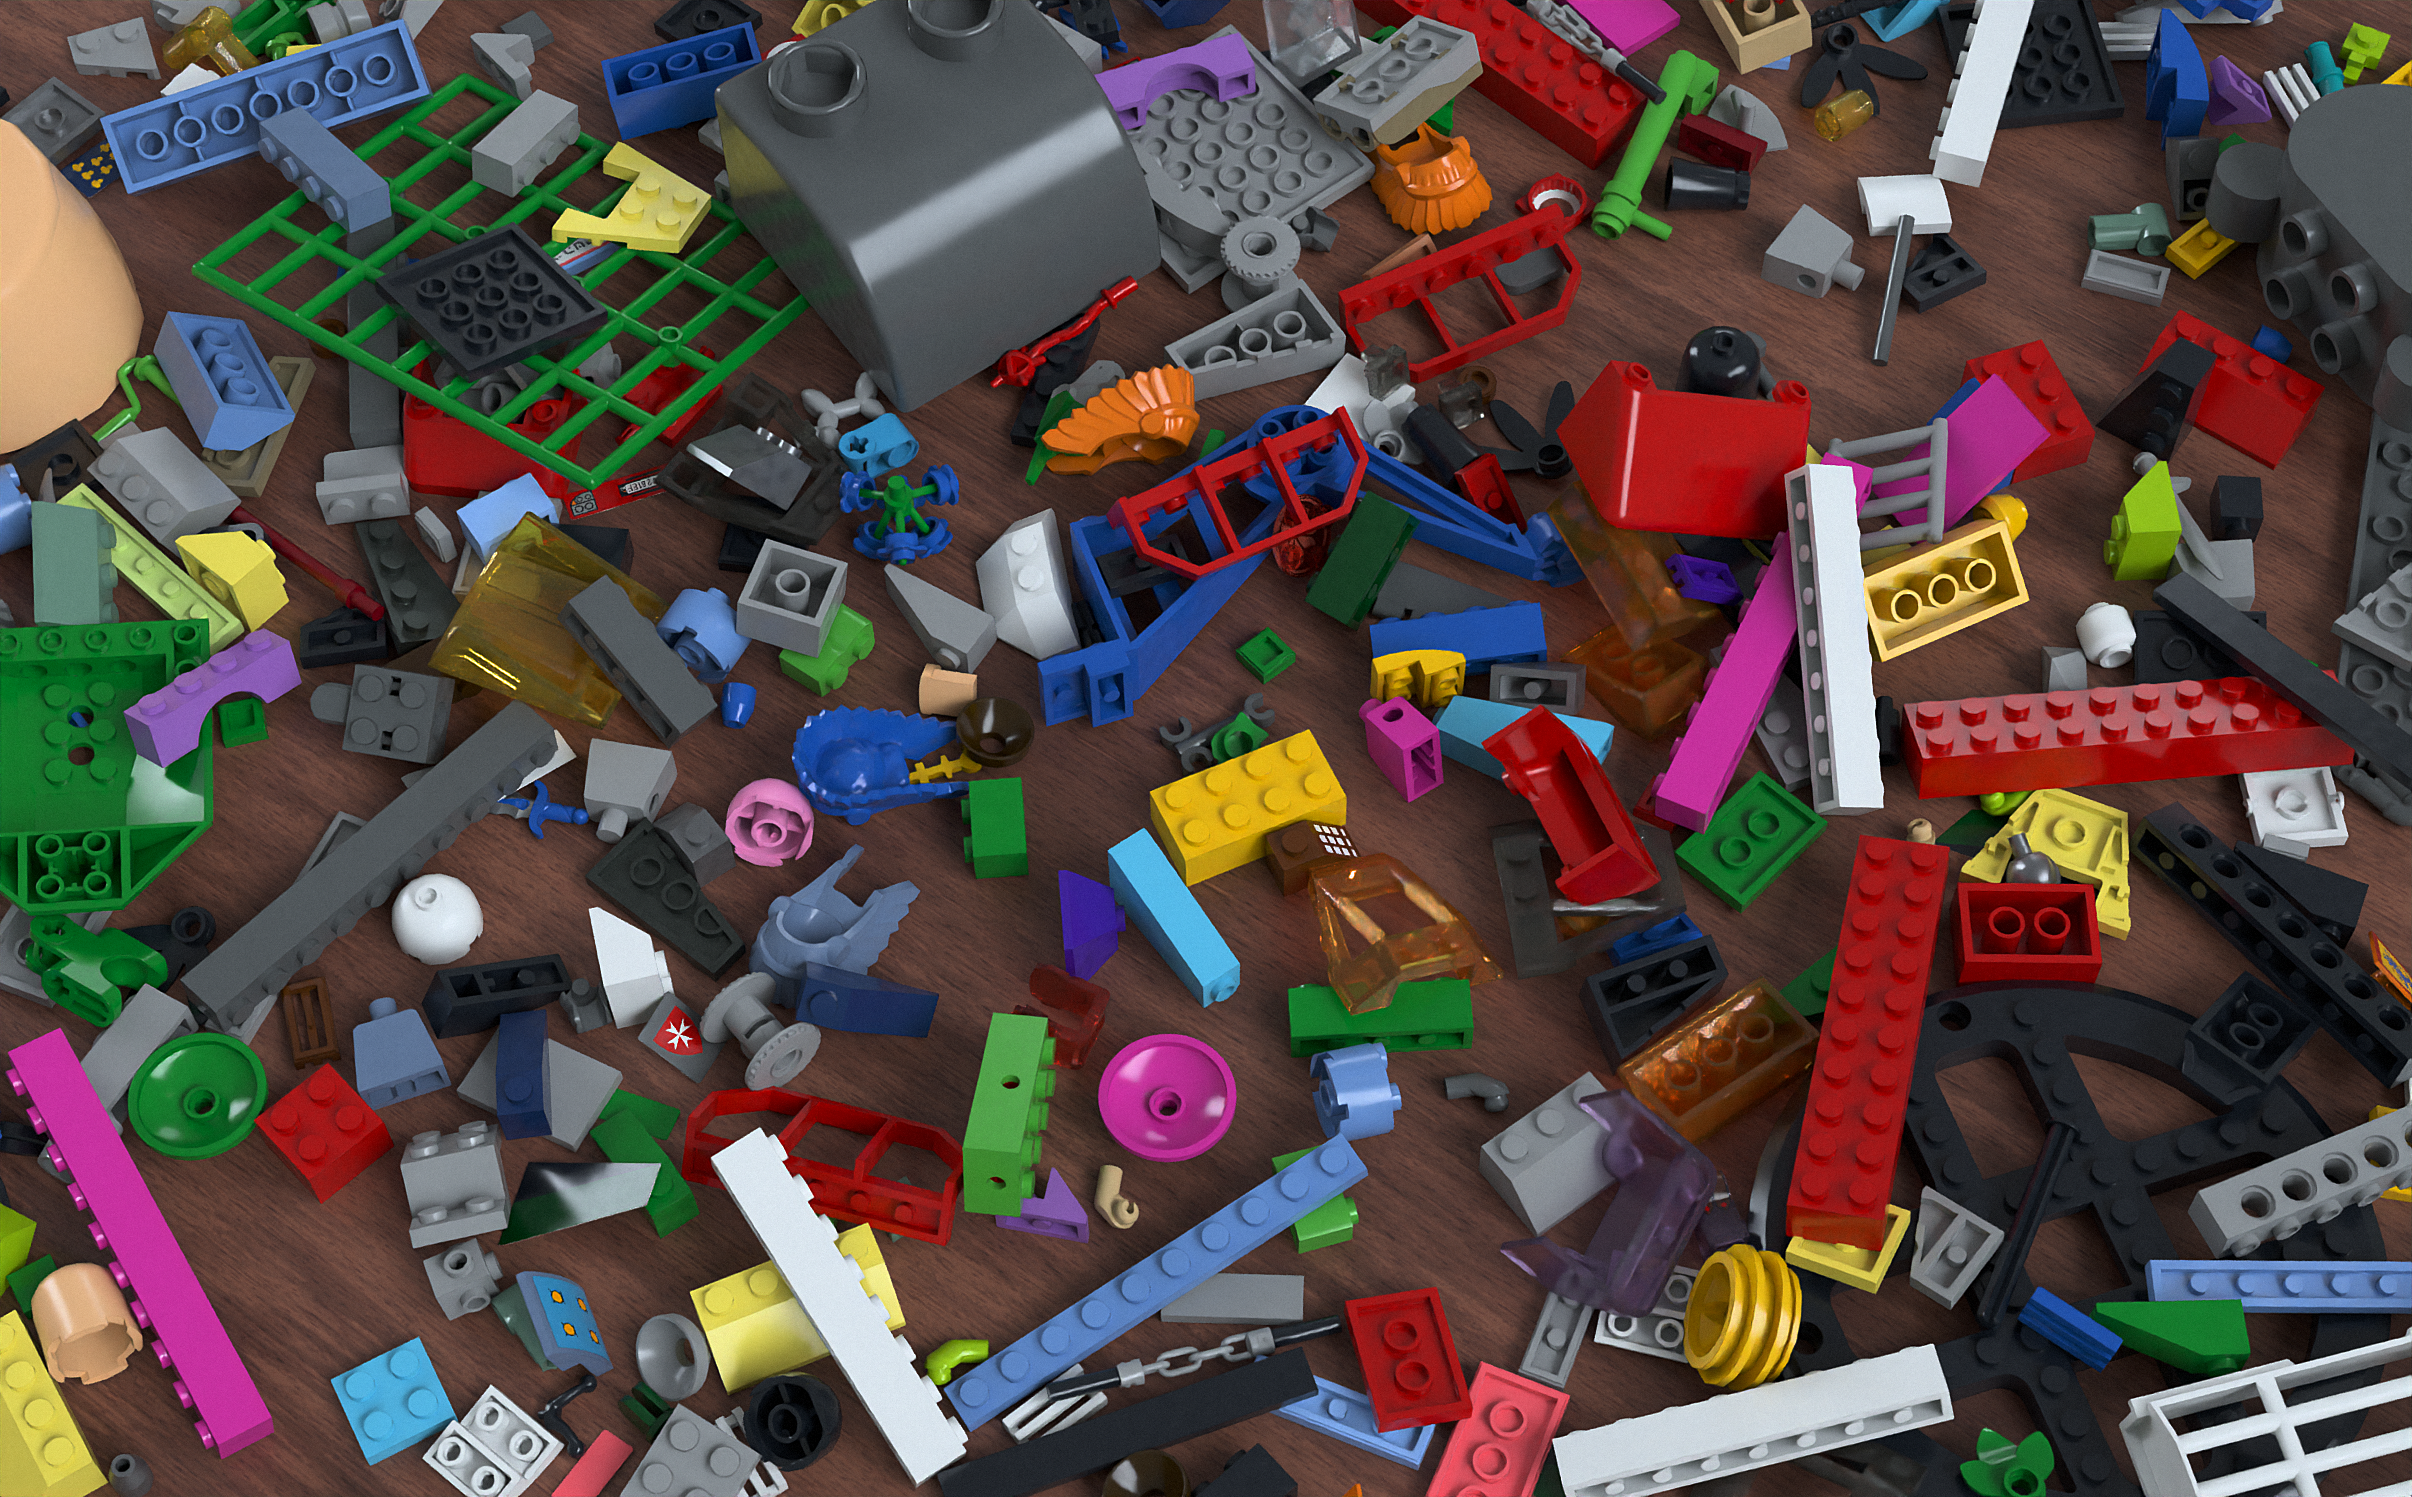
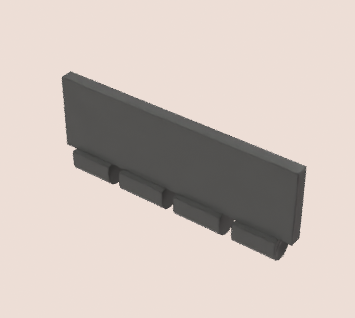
M1398 560L1375 599L1376 603L1372 615L1383 619L1395 617L1404 620L1406 613L1411 614L1409 619L1411 620L1418 619L1430 612H1442L1445 615L1462 613L1465 609L1474 606H1484L1487 609L1505 607L1506 604L1513 602V600ZM1541 611L1542 620L1544 624L1547 618V612Z

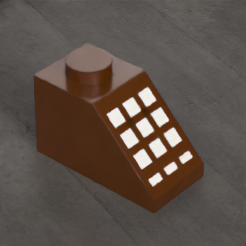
M1304 820L1265 836V863L1283 897L1364 864L1345 826Z

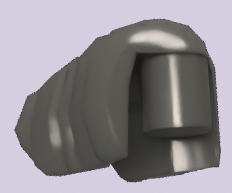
M1314 206L1308 207L1306 216H1295L1291 224V228L1296 232L1300 240L1301 248L1314 249V251L1320 252L1326 251L1327 253L1330 252L1340 227V223L1336 219L1326 216L1321 209Z
M578 978L574 980L572 988L567 994L564 991L561 993L559 1003L568 1014V1020L575 1027L578 1034L613 1022L603 981L599 980L597 987H591L586 979Z

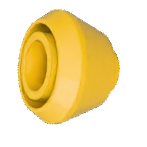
M2009 494L1985 495L1974 506V521L1978 519L2005 520L2012 543L2026 527L2028 512L2024 503L2019 498H2014Z

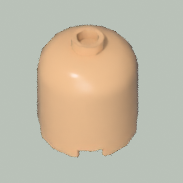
M76 1263L56 1270L39 1283L31 1300L33 1321L47 1370L57 1382H65V1377H81L83 1385L92 1384L108 1379L128 1367L126 1358L135 1349L138 1351L142 1349L143 1339L123 1289L120 1290L109 1269L94 1263Z

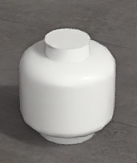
M2106 602L2090 606L2076 625V634L2085 657L2091 663L2099 664L2104 668H2115L2127 663L2133 657L2136 639L2133 621L2129 612L2122 606L2109 605Z

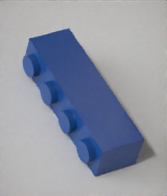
M1518 600L1500 608L1487 609L1484 606H1474L1465 609L1462 613L1445 615L1442 612H1430L1418 619L1403 621L1400 618L1392 617L1383 619L1378 624L1369 625L1373 659L1412 650L1463 653L1466 659L1464 677L1489 674L1493 664L1547 661V646L1540 602L1530 603Z

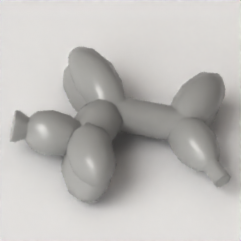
M866 371L860 375L856 383L855 398L833 404L821 391L815 389H804L802 391L801 398L805 410L811 416L817 418L818 422L817 426L807 427L799 435H792L797 449L801 445L815 447L821 444L822 450L830 458L839 459L842 457L839 452V441L842 435L836 430L839 419L861 413L867 419L875 420L879 416L886 414L882 404L876 400L878 386Z

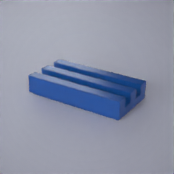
M2040 1286L2035 1290L2017 1318L2100 1373L2123 1342L2121 1337Z

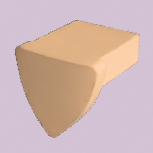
M927 663L919 684V706L921 713L958 717L960 711L968 703L977 699V675L941 670L940 665Z

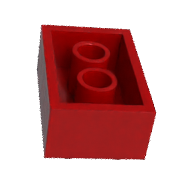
M2042 339L1966 361L1960 388L1974 377L1982 385L1994 373L1997 374L2051 434L2014 468L2010 481L2011 484L2087 462L2096 432Z
M1957 883L1949 908L1956 987L1979 982L2013 979L2069 980L2095 984L2103 963L2093 884Z

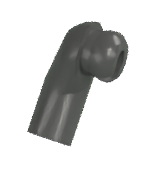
M1476 1072L1443 1078L1447 1100L1470 1096L1484 1097V1106L1489 1112L1503 1111L1509 1106L1507 1094L1510 1092L1507 1085L1486 1074Z

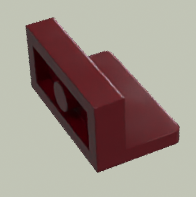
M1688 112L1680 125L1677 149L1716 166L1735 168V171H1748L1750 175L1766 152L1768 143L1704 114L1696 116Z

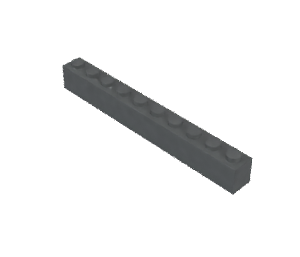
M517 697L182 977L180 981L188 999L224 1033L235 1024H241L247 1020L252 1014L254 1007L269 995H274L281 991L292 975L304 965L307 966L314 963L320 957L325 947L338 936L341 937L348 934L355 927L358 919L371 908L382 905L390 896L391 891L404 880L415 877L422 870L424 864L438 851L448 849L455 842L458 834L471 823H477L488 814L491 806L500 798L514 793L522 784L523 779L537 767L541 768L547 765L554 757L555 752L559 750L554 728Z

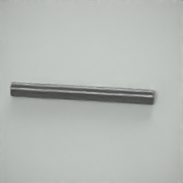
M1901 215L1898 220L1871 363L1876 366L1882 367L1888 364L1915 218L1910 215Z

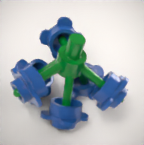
M948 464L942 465L941 468H938L936 465L930 466L928 472L922 477V487L916 489L908 483L906 476H892L888 480V487L884 492L877 491L876 483L867 471L861 470L855 475L853 472H845L839 487L840 508L842 512L850 513L852 509L863 512L872 507L875 499L877 506L885 510L880 521H868L858 526L856 531L859 536L854 538L852 542L853 547L869 558L881 561L890 560L891 564L901 566L914 563L915 555L923 559L929 555L941 552L953 538L952 533L947 531L949 523L946 519H938L935 516L923 519L916 508L924 506L926 499L932 505L943 506L946 502L952 506L956 505L959 502V482ZM891 517H894L896 522V533L888 526ZM912 519L916 525L912 528L911 533H906L905 524H908Z

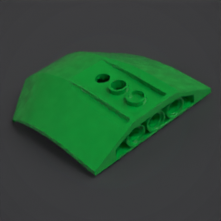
M209 618L0 629V894L28 916L123 910L213 825L212 708L202 723L198 747L164 768L137 754L123 714L125 710L137 704L142 697L159 691L174 682L175 678L179 675L191 672L209 661ZM75 712L88 714L93 717V721L86 727L78 728L69 723L72 718L71 715ZM87 747L94 752V758L88 764L75 765L68 759L69 754L75 748Z

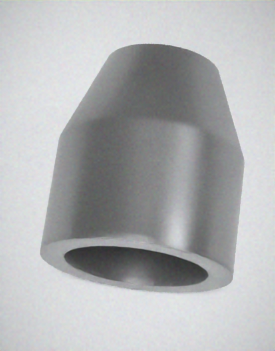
M121 1454L112 1461L108 1477L111 1485L121 1497H142L150 1490L153 1484V1473L142 1457L135 1454Z

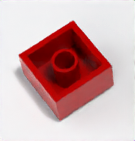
M326 1063L253 1120L265 1144L320 1204L324 1203L395 1146L384 1121L329 1063Z

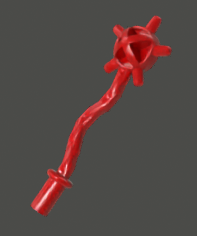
M1129 275L1109 290L1102 289V298L1097 300L1074 325L1041 340L1030 351L1026 345L1019 351L1014 349L1008 351L998 362L992 364V368L998 370L999 375L990 381V386L996 388L1003 383L1014 385L1015 387L1027 386L1035 375L1036 367L1046 363V357L1041 356L1054 345L1066 342L1083 333L1108 306L1113 310L1117 309L1118 302L1138 289L1135 280Z

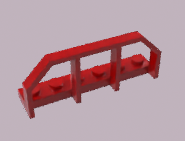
M1557 203L1338 292L1340 329L1346 335V339L1357 358L1392 377L1419 384L1564 324L1582 280V267L1564 240V213ZM1552 247L1570 276L1556 308L1523 320L1492 268L1504 263H1512L1521 256L1538 249ZM1480 276L1511 326L1458 348L1427 295L1442 292L1448 286L1468 278ZM1414 301L1445 351V354L1421 364H1414L1372 353L1367 349L1354 325L1369 322L1375 316L1395 308L1405 307Z
M1343 405L1336 408L1331 415L1273 439L1268 436L1262 439L1258 445L1208 466L1198 465L1190 473L1128 499L1126 496L1117 499L1106 516L1113 530L1125 527L1139 559L1196 581L1345 518L1351 512L1369 457ZM1341 433L1355 464L1340 507L1309 520L1284 467L1301 458L1300 452L1313 448L1314 452L1318 453L1332 447L1337 443L1336 437ZM1268 466L1294 521L1295 527L1241 549L1217 498V494L1226 489L1225 484L1239 479L1240 483L1243 484L1261 476L1264 473L1262 468ZM1200 494L1228 555L1205 565L1197 566L1150 547L1140 527L1151 521L1149 515L1164 510L1166 515L1175 513L1189 505L1187 499Z
M776 1086L754 1091L749 1088L711 1091L688 1116L681 1176L684 1180L727 1191L712 1167L711 1157L737 1141L703 1133V1129L716 1116L771 1110L794 1116V1119L777 1138L788 1155V1159L783 1161L786 1169L792 1178L800 1174L814 1196L813 1199L808 1201L814 1213L825 1214L828 1217L859 1225L869 1223L871 1228L941 1246H946L951 1239L956 1199L964 1188L963 1147L944 1128ZM816 1122L874 1136L856 1158L854 1171L789 1155V1153ZM894 1142L933 1151L953 1170L945 1181L944 1194L868 1174Z

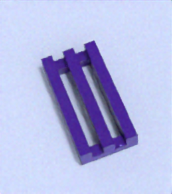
M1674 553L1664 562L1668 569L1677 571L1672 577L1675 583L1684 584L1679 589L1683 597L1735 606L1744 598L1741 588L1726 563Z

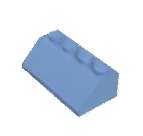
M167 311L153 352L203 447L216 451L224 449L242 451L293 422L295 413L244 320Z

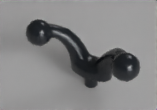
M590 1374L582 1376L578 1385L556 1397L550 1398L545 1410L538 1412V1418L544 1420L545 1427L548 1430H555L564 1436L569 1443L567 1453L570 1457L576 1459L584 1455L586 1445L578 1439L570 1426L561 1419L562 1408L584 1392L591 1393L596 1389L597 1380Z

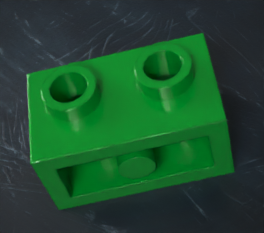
M1021 777L968 781L969 798L961 799L963 825H971L972 836L963 837L965 863L974 862L976 879L1029 875Z

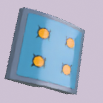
M523 1271L515 1275L545 1357L561 1371L581 1363L596 1377L614 1369L585 1291L580 1285L565 1277L544 1272Z

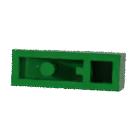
M628 1107L589 1131L590 1137L608 1163H661L646 1206L639 1207L660 1239L700 1214L694 1195L669 1157Z
M2241 1299L2095 1303L2089 1316L2121 1337L2123 1340L2121 1345L2191 1374L2208 1373L2209 1377L2216 1378L2239 1372L2251 1354Z

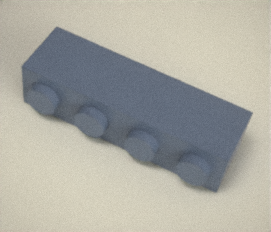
M301 106L259 122L261 140L258 141V147L264 160L276 166L283 173L287 181L296 184L311 202H316L326 211L332 221H337L345 230L353 233L392 216L389 184Z

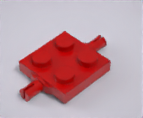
M705 345L701 346L697 351L712 360L715 358L714 352L710 348L707 350ZM682 362L675 367L661 365L624 395L622 399L656 416L704 374ZM718 384L656 438L673 449L723 395V385ZM626 420L629 425L615 438L616 443L620 446L641 427Z

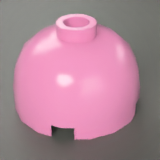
M766 778L755 780L739 790L731 801L727 813L725 834L735 846L734 852L740 858L755 865L781 866L783 863L781 859H788L796 855L795 860H797L811 846L814 827L813 811L809 800L795 785L780 779Z

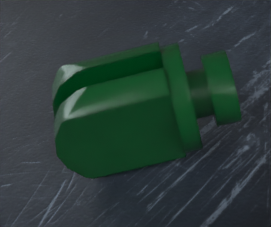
M639 1381L631 1390L635 1399L630 1395H624L617 1404L623 1415L646 1435V1440L652 1445L675 1408H671L644 1382Z

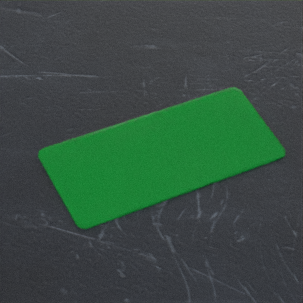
M617 1088L598 1118L607 1121L628 1107L652 1137L665 1141L668 1139L681 1111Z

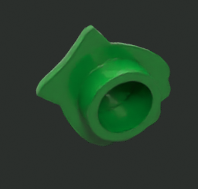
M1240 711L1234 722L1226 725L1214 735L1211 741L1212 756L1217 760V765L1260 749L1261 743L1269 734L1255 725Z

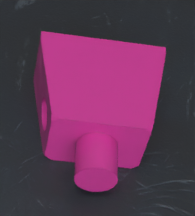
M1395 697L1384 704L1378 699L1373 698L1362 705L1359 710V717L1365 723L1368 752L1407 803L1444 783L1439 729L1403 697Z

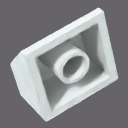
M599 907L589 909L603 985L617 1029L648 1022L668 991L675 996L664 951L655 952L649 934Z

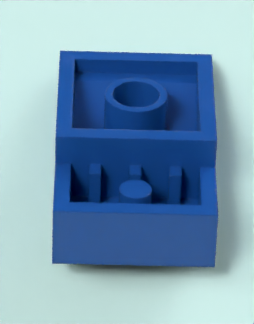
M2162 8L2146 60V120L2161 121V151H2166V137L2199 135L2209 104V89L2205 68L2192 37L2170 9Z

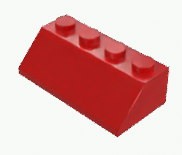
M2180 309L2157 338L2137 376L2150 367L2154 360L2179 337L2218 355L2193 426L2274 470L2313 419L2325 387Z

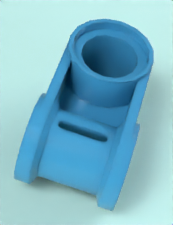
M883 414L874 421L854 431L847 432L841 437L839 452L843 459L840 463V474L843 476L847 471L853 472L854 475L858 474L859 471H864L863 464H865V471L874 479L894 468L909 463L918 453L919 443L895 414Z

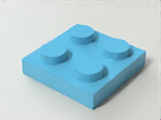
M419 1337L331 1379L332 1385L370 1466L446 1429L452 1420L459 1422Z

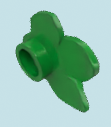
M1986 1427L1983 1428L1976 1445L1977 1460L1968 1461L1959 1466L1960 1473L1968 1487L1979 1495L1986 1497H2045L2046 1485L2044 1480L2053 1471L2054 1455L2048 1440L2042 1432L2032 1433L2017 1447L1997 1432ZM2021 1487L2027 1491L2028 1495H2020L2014 1492L2012 1488Z

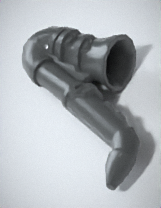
M2370 762L2367 768L2371 774L2375 775V779L2370 776L2368 777L2364 770L2353 767V763L2351 765L2329 766L2334 776L2356 794L2362 795L2383 813L2385 818L2399 826L2412 827V792L2372 762Z

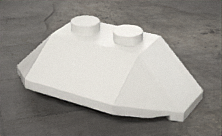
M1050 508L1014 522L976 562L984 612L995 617L997 638L1031 655L1040 662L1054 655H1065L1082 649L1079 632L1071 608L1073 602L1055 512Z

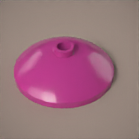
M1179 1034L1152 1035L1139 1039L1123 1048L1106 1067L1098 1092L1100 1116L1110 1136L1131 1154L1156 1162L1183 1161L1209 1150L1224 1136L1230 1127L1237 1102L1235 1080L1225 1060L1207 1044L1195 1038ZM1164 1108H1173L1176 1111L1171 1116H1165L1160 1113Z

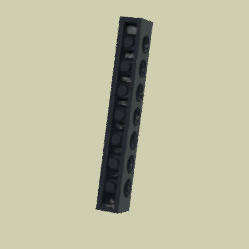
M2178 801L2142 818L2129 842V850L2385 1087L2390 1090L2412 1078V1013Z

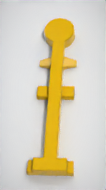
M964 753L961 754L960 759L950 762L943 755L940 756L941 764L925 769L923 762L914 764L916 772L910 773L909 778L911 784L930 783L929 780L941 776L951 779L952 773L962 770L970 774L976 773L981 769L982 765L975 763Z

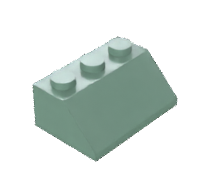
M44 501L31 502L35 623L39 627L119 623L118 608L113 602V588H116L118 585V575L111 557V548H115L117 542L116 532L112 523H109L94 509Z

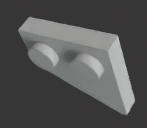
M142 17L67 37L75 66L81 75L97 76L99 74H107L111 77L126 78L128 72L147 73L150 80L161 79Z
M1925 1186L1921 1194V1206L1910 1272V1286L1951 1310L2002 1244L2004 1232L1930 1187Z

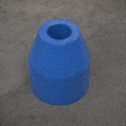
M2263 324L2259 327L2250 343L2251 348L2281 364L2286 362L2293 348L2292 343L2282 333Z
M737 682L723 685L719 707L725 726L733 729L745 727L754 712L757 690L754 687Z

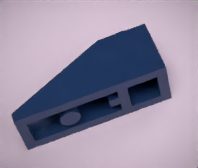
M807 961L795 1002V1020L839 1031L927 1038L939 993Z
M546 1009L500 1015L496 1062L497 1117L506 1140L553 1135Z

